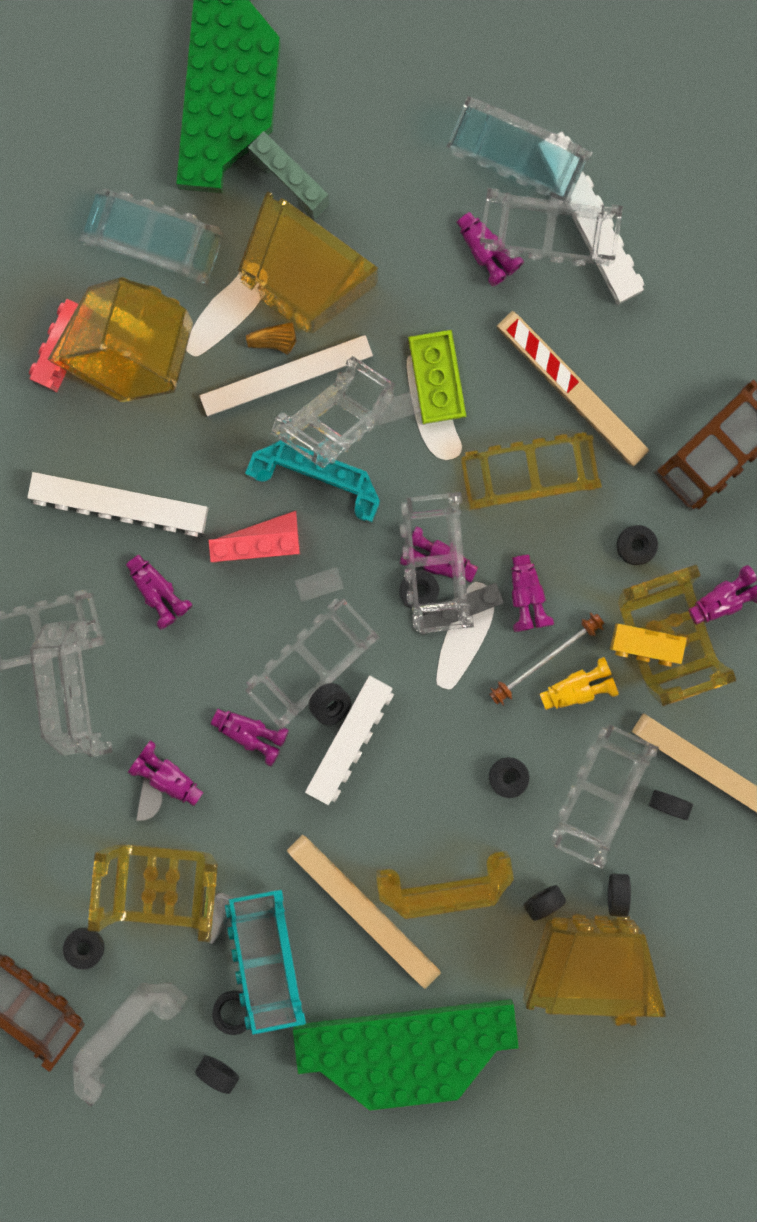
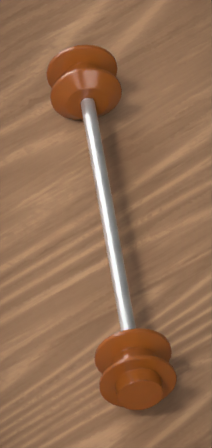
M590 613L589 620L582 619L583 630L510 685L506 686L504 683L498 682L499 687L496 690L490 688L492 693L489 695L497 705L501 703L504 706V699L512 700L510 689L586 632L590 636L595 637V631L597 629L603 631L602 626L605 623L598 614L593 615Z

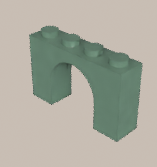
M264 131L248 147L251 160L266 174L269 172L273 173L293 193L298 201V206L313 220L329 206L328 193Z

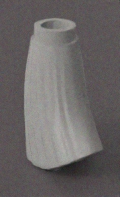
M224 893L203 898L206 906V919L202 939L208 943H214L229 919L226 917L225 905L228 904L229 899L234 898Z

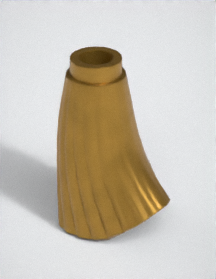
M292 322L263 328L246 335L248 348L275 349L286 355L291 352L297 342Z

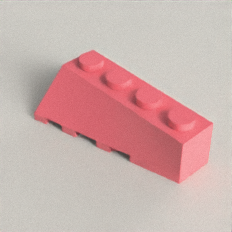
M66 299L65 303L62 302L57 310V315H59L57 321L50 325L47 333L50 336L47 342H43L39 349L38 355L40 357L37 363L34 362L30 368L29 375H31V381L56 393L58 392L94 314L92 310L69 299Z
M296 511L209 540L210 561L214 563L300 555Z

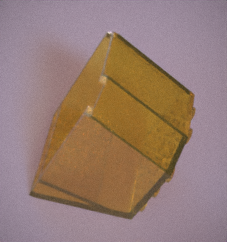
M267 191L238 269L241 283L248 289L257 291L260 294L261 300L268 306L272 307L274 304L278 307L279 313L288 320L292 317L296 320L297 326L306 333L308 331L315 333L376 286L378 283V267L286 200L281 198L278 202L272 199L274 195Z
M123 277L116 278L87 288L48 360L120 403L171 394L175 392L193 321L187 309L179 305L180 302L178 300L166 297L159 288L134 282Z
M575 914L573 918L554 917L553 920L547 921L523 994V1002L526 1009L534 1010V1006L546 1008V1013L562 1015L666 1017L646 936L635 921L630 919V916H617V919H608L606 915H595L594 919L586 918V915Z

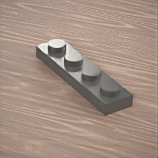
M493 583L414 614L421 635H424L504 602L497 584Z

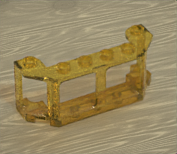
M583 432L568 438L567 434L554 436V440L546 441L545 438L533 439L532 444L524 445L523 441L510 443V448L502 449L501 445L488 447L486 452L478 453V450L465 452V456L461 457L469 511L602 488L597 472L593 435H587V432ZM588 442L594 480H587L585 478L580 443ZM571 443L574 450L578 480L573 483L542 487L539 479L535 449ZM525 451L531 488L525 491L495 495L492 488L488 457ZM479 460L485 496L472 500L466 462Z
M507 851L492 853L487 859L488 876L401 889L400 878L396 871L392 869L377 870L376 879L379 899L405 919L495 906L500 896L514 880L511 858Z

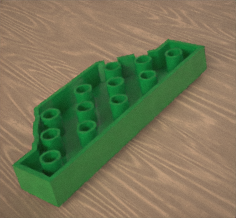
M193 0L176 181L179 190L223 194L225 171L240 157L249 152L248 147L263 131L267 135L273 132L281 42L278 34L250 0Z
M512 999L311 1022L293 1027L298 1074L321 1072L369 1111L456 1101L462 1096L496 1051L519 1048Z

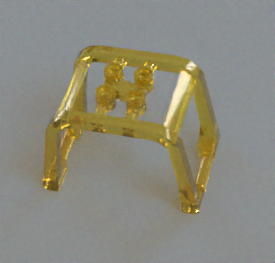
M697 564L623 589L618 604L624 625L635 627L631 611L684 594L688 608L694 607L697 600L692 584L701 576ZM677 581L678 585L652 594L648 593V590ZM688 611L681 614L671 613L665 619L659 621L651 620L647 625L640 628L655 632L662 631V633L675 636L671 627H679L682 622L692 618ZM704 621L698 625L694 623L696 632L687 635H677L687 638L685 648L689 643L700 640L705 655L704 658L654 675L651 673L648 662L637 660L648 691L662 707L736 682L733 669L725 666L717 659ZM709 667L714 672L709 675L710 681L684 690L679 686L663 689L659 686L660 684Z
M114 845L95 852L87 930L100 932L106 926L116 921L175 925L195 928L198 933V941L211 942L218 863L212 854L206 852L139 845ZM130 855L148 856L147 868L143 873L146 879L145 890L141 895L144 901L143 912L125 911ZM118 857L113 911L104 913V907H99L101 878L107 876L110 860ZM157 857L170 858L169 870L165 875L167 881L164 879L155 880L159 874L156 868ZM179 859L197 861L191 917L174 915V906L178 901V893L176 892L177 882L180 879V871L178 870ZM206 886L204 916H202L204 888ZM156 891L159 893L167 891L163 897L166 904L165 914L152 913L153 901L157 896Z

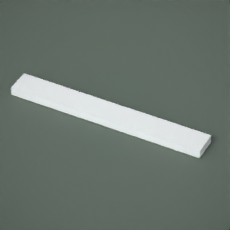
M366 335L202 394L200 398L206 415L209 417L373 357Z

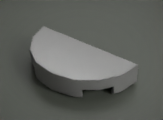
M145 777L136 821L152 818L160 810L163 802L162 792L150 786V780Z

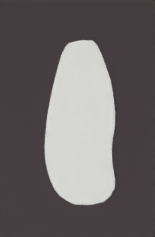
M253 263L243 267L237 277L212 299L197 319L187 337L184 348L189 354L199 356L235 329L254 310L267 287V276L260 266Z
M410 355L407 358V374L413 409L421 436L429 450L436 457L443 460L454 459L460 455L462 444L453 420L422 424Z
M474 582L470 586H468L465 594L486 587L487 585L479 582ZM494 607L450 625L440 653L436 678L437 685L445 689H452L460 680L487 634L493 618Z

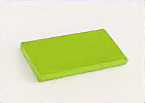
M452 330L408 337L422 424L466 418Z

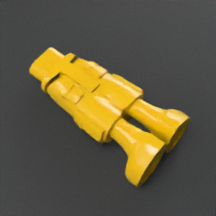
M605 657L598 659L597 667L592 671L586 673L583 669L570 674L568 678L548 687V691L540 693L545 709L553 707L558 709V707L562 708L574 704L588 703L594 701V695L608 693L611 697L618 696L619 693L613 677L599 684L589 685L591 681L612 675Z

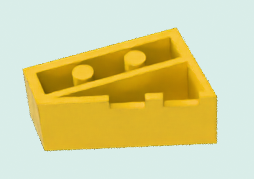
M615 624L610 650H615V655L627 658L628 654L637 655L636 660L650 662V658L659 660L658 664L671 667L672 663L682 664L687 638L623 624Z

